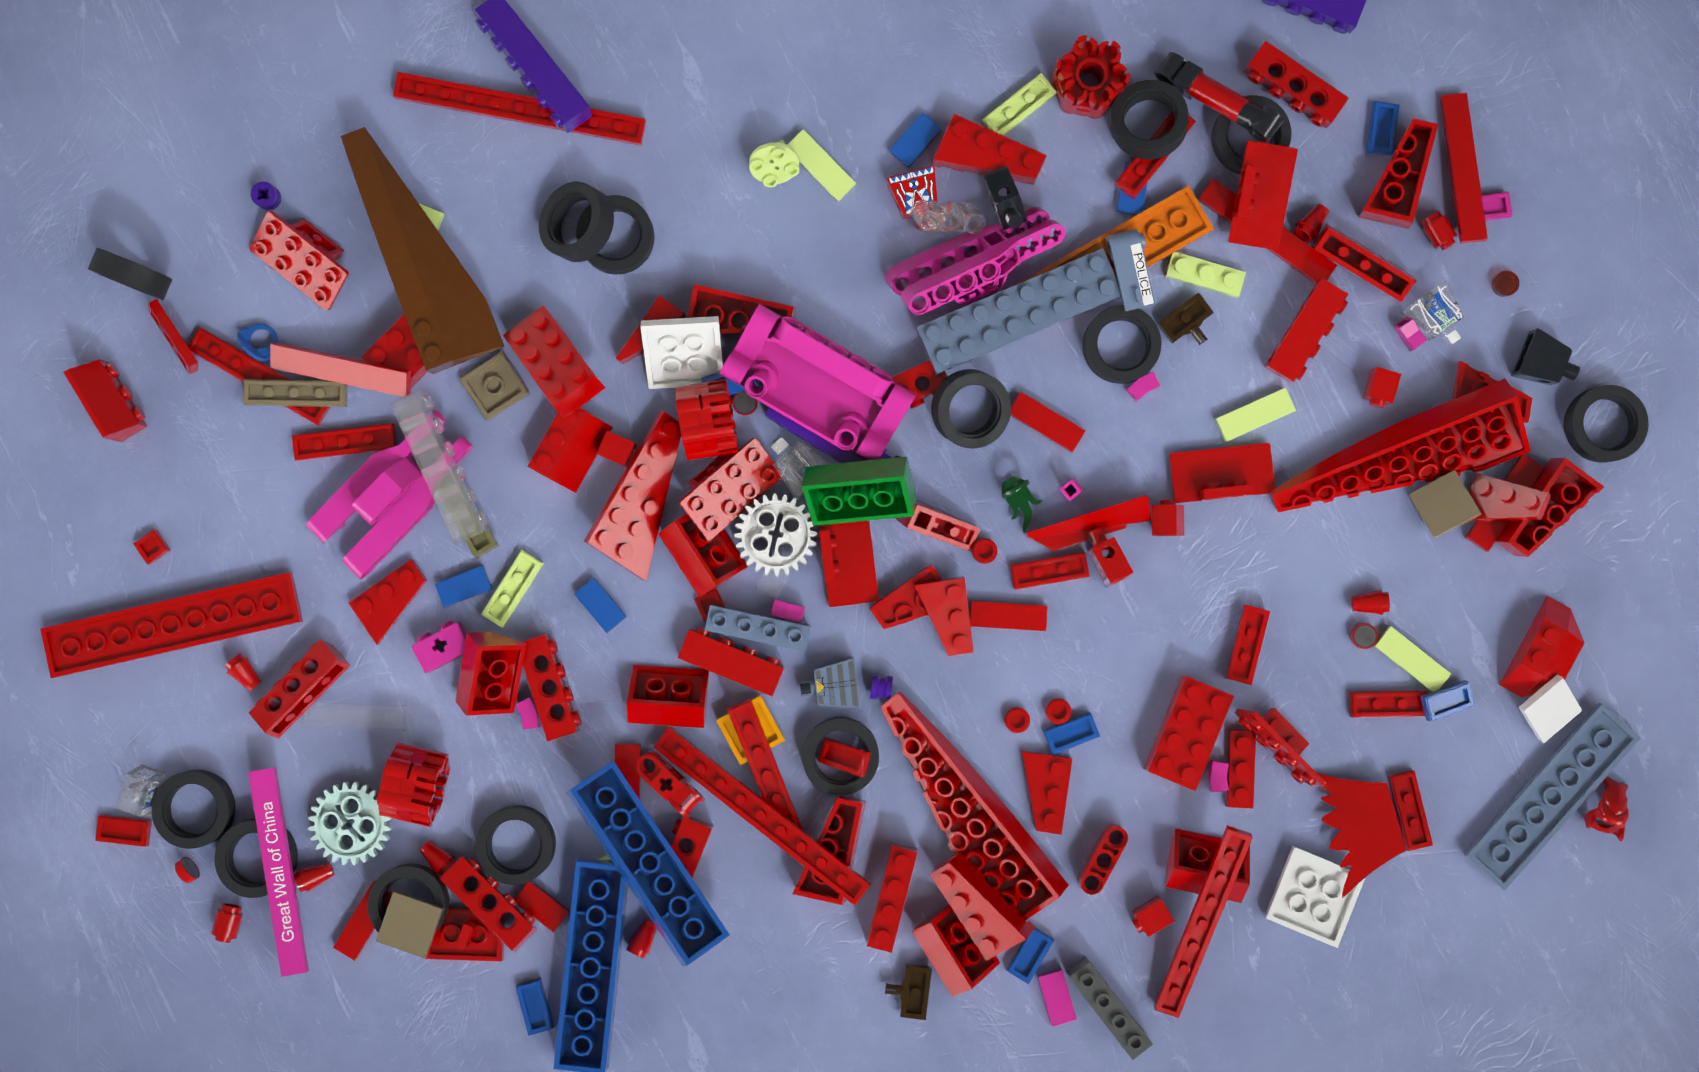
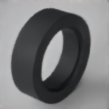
M1143 80L1126 87L1115 99L1111 110L1112 135L1117 145L1128 155L1144 160L1159 159L1175 151L1186 136L1188 127L1187 103L1182 94L1172 85L1158 80ZM1146 100L1159 101L1168 106L1175 118L1174 124L1170 131L1160 138L1152 140L1138 138L1129 132L1124 122L1125 116L1132 106Z
M1258 95L1243 96L1260 107L1265 106L1273 109L1282 117L1283 124L1275 133L1274 145L1289 147L1292 131L1285 111L1276 102L1267 97ZM1220 114L1213 125L1211 134L1214 153L1223 166L1234 173L1241 174L1244 157L1237 154L1230 146L1227 131L1231 120Z
M575 181L560 186L549 196L540 214L539 234L543 245L551 253L571 262H583L591 259L603 249L611 235L614 224L612 204L604 193L586 183ZM588 200L591 205L592 216L587 231L575 243L565 244L561 236V226L566 213L578 201Z
M609 195L607 197L612 204L614 212H624L637 221L640 228V239L636 248L623 258L610 259L598 253L587 261L604 273L614 275L626 274L639 268L650 256L654 246V228L648 214L636 201L625 196ZM590 204L584 209L578 220L576 228L577 241L585 234L589 227L592 216Z
M96 248L88 270L161 300H164L172 282V279L168 276L100 248Z
M1123 305L1113 306L1099 313L1089 324L1083 338V355L1089 368L1101 379L1116 384L1134 382L1147 374L1156 364L1161 352V334L1155 321L1143 310L1137 308L1125 311ZM1114 321H1127L1136 325L1142 331L1146 340V351L1138 365L1128 369H1118L1110 366L1102 359L1098 351L1097 342L1101 330L1107 324Z
M964 369L952 373L939 384L933 395L931 414L934 425L946 439L960 447L975 449L987 446L1001 436L1010 419L1011 401L1006 388L999 380L980 370ZM980 385L985 387L990 393L993 402L992 414L988 422L982 428L973 432L958 431L951 423L949 416L950 403L953 397L966 386Z
M1602 385L1582 392L1570 403L1564 418L1565 435L1572 449L1581 457L1598 463L1618 461L1634 454L1645 441L1649 426L1646 408L1639 397L1632 391L1617 385ZM1597 400H1610L1617 403L1625 411L1628 418V432L1625 439L1612 449L1602 448L1592 443L1584 430L1583 421L1585 413L1591 404Z
M835 717L821 722L809 733L803 747L802 762L807 777L818 789L828 794L843 796L860 791L873 779L879 764V750L873 734L865 725L851 718ZM835 731H846L858 737L863 743L865 751L871 753L864 778L855 776L846 781H836L826 777L819 770L816 763L815 753L819 742L826 735Z
M190 770L178 773L164 781L155 793L152 802L153 823L158 833L174 846L185 849L203 847L219 840L232 825L236 810L234 795L229 785L220 776L210 771ZM187 784L203 786L213 795L216 801V818L211 827L203 833L193 834L182 830L174 822L171 814V803L174 795Z
M523 805L508 806L492 814L482 824L476 838V855L482 869L494 880L509 885L524 884L537 878L550 865L556 849L555 833L548 819L536 809ZM509 820H520L528 823L535 829L540 839V852L536 861L531 866L524 869H510L496 859L492 850V838L496 829L502 823Z
M250 819L233 826L222 836L215 851V868L219 879L231 892L242 897L259 898L268 895L266 881L252 882L245 879L237 871L233 859L234 850L239 840L247 834L258 833L256 819ZM286 829L294 874L298 862V850L293 836Z
M414 863L399 865L381 875L372 886L367 903L368 915L376 931L379 933L386 914L385 897L387 891L393 883L401 879H413L421 882L429 890L433 904L444 908L436 929L437 931L444 923L450 905L448 889L440 880L441 877L436 875L429 867Z

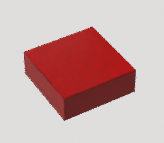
M153 529L133 543L147 565L152 564L171 551L157 529Z
M717 588L700 598H694L704 622L707 621L710 605L726 608Z
M468 920L464 923L454 948L463 951L469 946L477 928L476 922Z

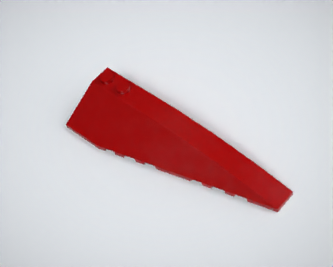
M1505 378L1381 430L1328 457L1272 490L1270 493L1277 512L1311 506L1312 502L1316 501L1328 503L1334 501L1335 497L1345 495L1348 498L1357 497L1360 492L1370 491L1372 494L1411 486L1414 481L1419 480L1430 482L1436 480V477L1446 475L1454 470L1458 476L1461 475V472L1472 470L1473 473L1479 472L1531 452L1518 396Z
M900 691L884 703L881 709L894 736L899 738L903 746L901 750L905 758L908 757L914 769L913 775L916 781H920L924 789L923 795L940 830L944 831L949 842L947 844L951 852L954 851L955 854L960 852L983 874V879L990 886H995L1001 892L999 895L1010 906L1013 904L1025 920L1058 899L1069 884L969 762Z

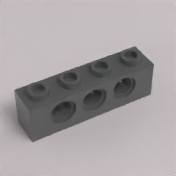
M1084 957L1066 971L1068 977L1132 1060L1153 1045L1087 957Z

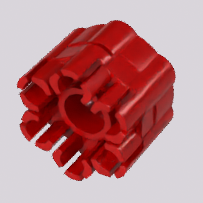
M1082 35L1076 39L1071 51L1063 55L1062 59H1058L1051 81L1057 91L1056 95L1063 112L1099 119L1113 105L1117 96L1124 91L1129 82L1130 73L1125 74L1127 68L1120 63L1121 52L1119 51L1121 47L1117 42L1112 41L1110 46L1108 41L1097 45L1096 40L1090 38L1089 41H1086L1087 35ZM1086 72L1093 73L1097 77L1099 85L1094 87L1086 86L1081 82L1079 76Z
M727 379L676 387V407L687 460L738 453L737 432L733 430L736 429L734 419H732L734 417L733 409H730L732 402Z
M398 742L385 764L377 797L379 815L431 827L436 813L439 812L443 800L436 799L434 796L443 798L445 789L436 788L435 785L446 787L448 778L441 777V774L448 776L450 774V765H448L449 754Z

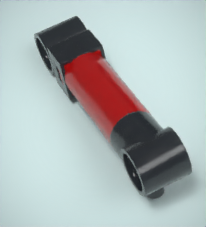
M1170 52L1154 72L1159 81L1172 85L1189 100L1193 97L1247 129L1255 139L1262 143H1268L1283 124L1282 117L1273 109L1265 106L1260 107L1207 76L1201 67L1189 60L1186 61L1177 53Z

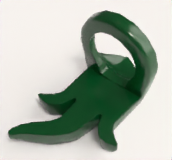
M1012 476L1009 481L1002 483L1001 496L1003 499H1006L1013 510L1011 520L1018 517V507L1022 510L1024 514L1022 531L1026 533L1032 518V510L1028 501L1038 505L1042 500L1033 498L1027 487L1030 484L1028 479L1023 480Z

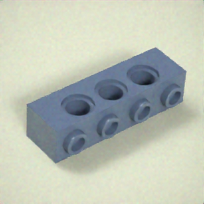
M710 605L705 631L805 652L811 626Z

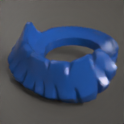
M256 324L250 328L240 329L237 334V340L240 346L246 350V353L260 361L270 360V345L265 348L255 349L250 345V341L255 331L264 329L272 335L271 344L278 342L276 331L265 324Z

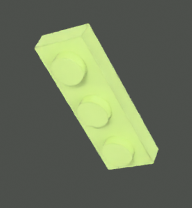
M1174 252L1171 254L1165 277L1238 298L1246 272Z

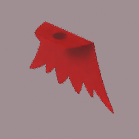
M1317 773L1326 782L1323 788L1331 793V795L1323 796L1321 799L1327 804L1337 807V809L1323 816L1321 820L1331 827L1341 829L1331 841L1329 848L1332 850L1349 851L1340 865L1341 868L1352 866L1344 884L1343 898L1373 871L1405 852L1406 846L1387 782L1346 780Z

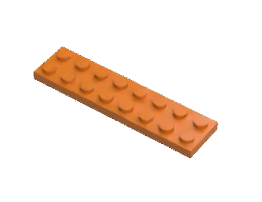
M1187 186L1019 283L1102 248L1117 279L1114 261H1111L1108 254L1106 236L1133 229L1143 233L1146 241V248H1143L1147 268L1172 253L1214 230V227L1190 186Z

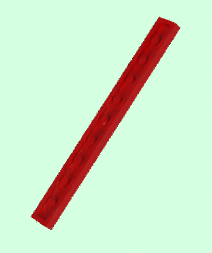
M402 72L397 73L393 93L395 99L565 131L563 127L558 128L550 117L552 113L548 108L543 109L536 98ZM591 109L592 117L571 131L572 133L642 146L647 121L644 118Z
M672 727L666 729L653 747L854 906L858 904L871 886V883Z

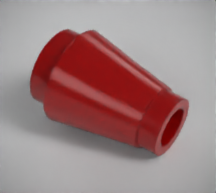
M1316 204L1295 224L1294 233L1305 242H1311L1312 239H1316L1329 214V210L1322 204Z
M1377 590L1351 596L1352 611L1383 615L1384 612H1390L1389 593Z
M241 653L224 665L228 670L226 673L247 688L248 691H251L261 683L248 657H244Z
M431 840L420 849L432 870L441 877L456 862L455 856Z
M330 862L300 868L299 872L294 873L295 882L301 893L304 891L310 892L335 876Z
M644 919L643 923L627 941L628 946L626 950L644 959L646 954L650 953L657 931L654 923Z

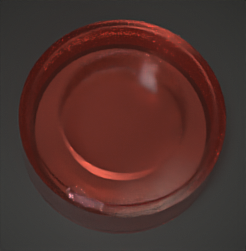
M1502 271L1492 279V290L1500 297H1508L1518 290L1519 278L1511 271Z

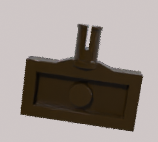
M1197 293L1159 321L1157 325L1171 343L1191 333L1200 346L1208 338L1199 327L1214 312L1201 294Z
M906 964L905 978L901 985L886 983L885 994L900 995V1017L926 1020L932 967Z

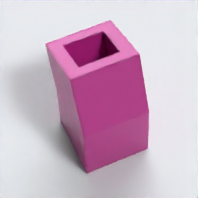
M1405 317L1393 326L1409 351L1415 350L1427 341L1412 318Z
M1152 372L1136 380L1126 391L1137 402L1146 393L1159 388L1160 384L1155 373Z
M1075 477L1060 488L1069 501L1084 490ZM1070 484L1077 490L1073 494L1067 489Z
M774 600L771 615L801 623L805 607Z
M533 697L515 704L521 715L523 730L541 727Z
M1210 760L1208 781L1211 792L1229 790L1227 782L1228 763Z

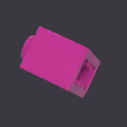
M450 620L439 626V632L433 635L427 632L416 638L418 643L411 647L425 673H431L463 656L467 632L462 622L453 623ZM440 641H446L447 645L444 646V649L438 650L437 646L440 645Z

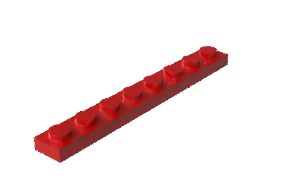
M1226 825L1154 1003L1155 1011L1177 1018L1180 1017L1253 838L1251 833Z

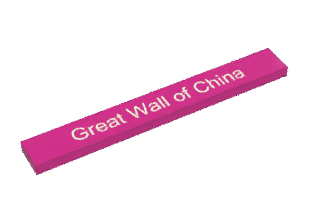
M276 767L250 771L248 775L281 977L307 973L309 967Z

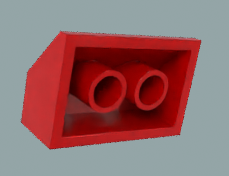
M98 359L63 372L102 438L123 442L148 427L144 421L146 418L144 412L132 402L131 397L133 395L130 389L120 382L118 378L120 373L113 363Z
M578 408L565 419L557 413L527 467L577 493L597 457V451L606 431L611 432L613 427L581 408Z
M687 514L673 521L658 533L699 598L748 568L747 563L740 557L739 551L725 529L708 541Z
M493 632L467 633L455 702L466 716L514 713L526 651L525 642Z
M633 665L627 697V723L704 728L707 711L709 671L703 669Z
M1175 828L1166 868V887L1199 894L1221 838ZM1250 845L1227 899L1229 901L1242 903L1250 886Z
M949 904L927 917L912 930V933L952 997L973 989L1000 964L996 956L987 961L985 960Z

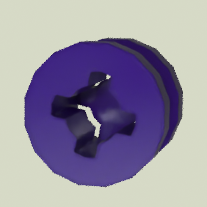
M258 182L251 189L252 201L264 210H274L281 203V193L268 182Z
M873 674L870 699L875 700L877 697L883 698L885 701L891 699L893 676L881 678L878 674Z

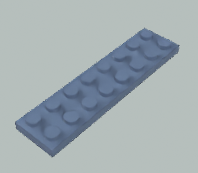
M1102 248L916 327V330L934 372L938 375L1121 297L1116 276Z
M1598 703L1463 855L1501 889L1506 890L1641 738L1606 706Z

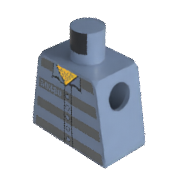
M854 658L814 669L815 680L800 681L801 697L817 695L818 706L859 708Z

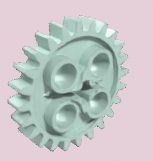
M348 781L343 782L342 788L339 784L333 785V792L329 789L324 790L326 798L321 796L316 798L320 806L311 807L316 815L308 817V820L315 822V825L309 827L308 830L315 831L316 835L310 839L311 841L319 840L320 843L316 846V850L323 847L326 849L323 857L333 854V863L342 858V865L348 864L349 859H351L353 865H356L359 862V857L363 862H367L369 860L368 854L372 857L378 855L375 848L379 850L385 848L381 840L388 841L391 838L385 831L393 829L391 825L387 824V821L393 818L379 815L376 798L378 789L368 792L369 784L364 785L361 789L359 781L354 782L352 788ZM351 798L358 802V810L356 812L350 810L348 806ZM337 805L341 806L342 812L337 809ZM330 814L335 815L338 819L336 827H332L328 823ZM349 819H354L355 822L349 828L347 826ZM365 819L373 822L374 829L372 832L365 830L363 824ZM345 835H349L353 839V846L350 848L343 842ZM360 835L365 838L364 842L361 841Z

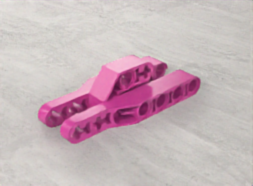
M1033 207L1025 211L1026 219L1030 222L1028 227L1025 223H1022L1016 229L1017 233L1015 235L1012 234L1014 228L1003 230L1000 223L969 230L890 267L885 273V281L897 295L902 296L901 300L915 315L927 313L952 300H955L960 305H968L1002 289L1008 273L1022 261L1061 243L1065 237V229L1056 220H1051L1049 214L1044 209ZM1040 215L1041 218H1039V223H1034L1036 221V216ZM1054 228V236L1050 237L1051 229ZM1032 239L1031 247L1027 248V240ZM968 246H971L969 251L964 253L965 249ZM948 256V259L945 262L941 263L943 258ZM926 267L923 272L919 273L921 268ZM903 277L902 281L896 284V281ZM943 285L942 288L936 292V289L939 286ZM919 296L918 300L912 303L914 298Z
M438 410L431 412L400 445L372 454L306 523V527L324 544L338 529H343L346 526L345 522L355 512L370 525L376 523L342 559V562L360 580L366 577L428 514L434 506L438 493L435 486H438L450 470L456 467L473 448V445L464 436L461 437L427 472L422 470L411 459L446 422V418Z

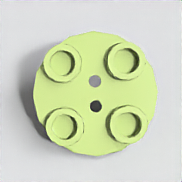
M783 140L759 146L752 152L749 158V170L753 177L763 182L766 187H775L777 184L786 182L798 175L799 157L796 151L789 145H786Z

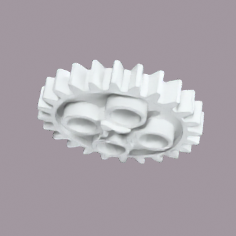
M776 493L773 494L771 501L768 500L766 495H763V503L761 504L754 499L755 508L752 509L746 505L745 509L748 515L740 514L739 518L743 521V524L738 523L735 525L737 529L741 530V533L734 534V537L742 540V542L736 545V548H744L740 557L745 558L748 556L747 566L755 563V572L765 568V576H768L770 570H774L776 577L779 576L780 570L789 575V567L798 571V562L804 565L807 564L804 555H813L808 547H816V542L810 540V538L817 536V532L810 531L814 527L812 522H808V519L811 517L810 512L803 514L805 505L803 504L797 508V499L794 498L788 503L787 495L785 494L781 501L778 500ZM781 513L783 514V519L780 526V535L783 537H778L774 555L769 557L772 544V536L769 533L775 532L777 518ZM764 514H769L773 517L774 521L771 525L764 526L759 522L760 517ZM794 520L798 523L799 527L796 531L789 532L784 528L785 522ZM759 538L765 539L768 543L767 548L763 551L756 550L753 547L755 540ZM787 544L791 546L792 554L788 557L781 556L778 552L781 545Z

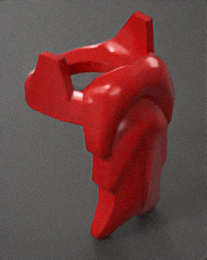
M1607 776L1603 780L1605 791L1602 793V799L1599 801L1598 808L1587 812L1584 816L1586 828L1592 827L1598 831L1616 835L1618 840L1622 842L1625 825L1629 818L1628 798L1626 797L1628 785L1618 783ZM1598 817L1601 821L1612 825L1599 824L1595 819Z

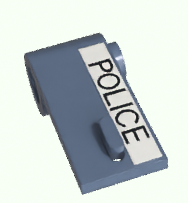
M1137 229L1106 236L1107 250L1111 261H1114L1124 310L1130 311L1155 304L1143 248H1146L1144 234L1139 233Z

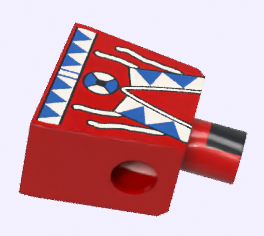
M934 165L887 177V186L902 219L914 217L917 230L932 226L928 213L937 211L938 208Z
M1101 527L1088 533L1094 546L1089 550V554L1106 588L1128 578L1134 573L1115 537L1107 540ZM1102 550L1109 551L1111 558H1105L1102 555Z

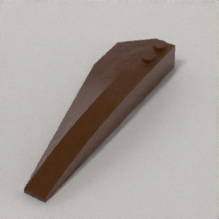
M363 127L342 135L341 139L365 209L426 371L435 374L505 347L487 299L367 129Z

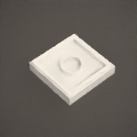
M1558 674L1519 706L1531 729L1542 743H1545L1582 711L1565 680Z

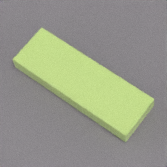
M1040 73L984 117L982 122L987 129L1004 136L1056 95L1057 91L1044 75Z
M804 129L787 144L796 151L799 163L837 202L856 185L854 180Z
M1284 388L1216 418L1215 421L1224 441L1227 442L1296 411L1287 389Z
M521 550L481 615L504 628L544 563Z
M1388 626L1374 645L1376 649L1431 692L1439 690L1451 675L1450 672L1392 626Z

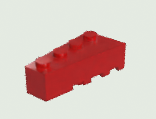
M694 284L687 318L719 316L720 334H735L744 332L759 304L782 317L788 316L794 318L796 307Z

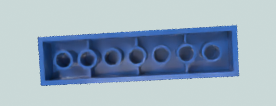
M614 761L567 792V795L682 966H688L730 935Z
M580 857L576 861L553 1069L576 1072H607L609 1068L628 893L627 883L610 860Z

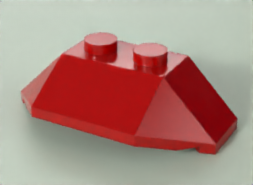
M1546 596L1499 686L1523 698L1535 694L1557 674L1564 680L1566 679L1585 644L1571 608Z

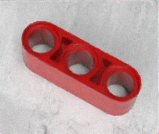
M1109 824L1103 829L1078 876V884L1086 894L1096 895L1100 893L1128 842L1127 832L1117 824ZM1114 830H1119L1121 832V839L1116 843H1111L1109 841V834ZM1101 853L1109 855V861L1105 865L1097 864V857ZM1088 876H1096V885L1092 888L1085 887V879Z

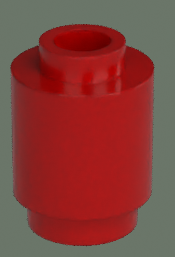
M1439 211L1421 222L1424 226L1423 231L1435 250L1441 248L1444 251L1456 243L1454 238L1458 236L1446 216H1442Z
M221 903L220 909H217L211 934L216 936V941L230 943L231 939H237L243 917L241 906Z

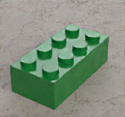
M907 457L806 466L802 488L813 526L914 516L916 492Z

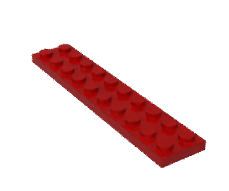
M288 572L40 628L50 677L57 678L303 622L293 573Z

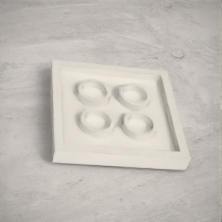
M719 316L641 321L649 389L676 388L702 383V377L721 371L723 357Z
M1292 846L1264 917L1338 948L1365 878L1342 898L1344 884L1350 869L1341 868L1336 863Z

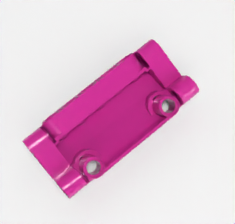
M761 304L758 305L735 349L729 355L719 373L739 386H743L750 397L762 402L840 449L855 451L867 460L880 459L916 394L893 382V378L877 366L798 320L788 316L782 317ZM754 379L760 380L764 387L755 385ZM843 432H850L854 438H846L843 435Z

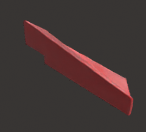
M1147 495L1027 532L1025 535L1027 538L1055 551L1090 540L1088 533L1099 527L1102 528L1106 535L1127 528L1126 524L1151 521L1149 499Z

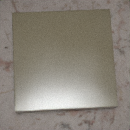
M502 351L459 378L486 421H490L530 394Z
M1455 470L1409 493V498L1434 539L1481 515L1480 510Z
M394 891L376 942L425 959L444 908Z

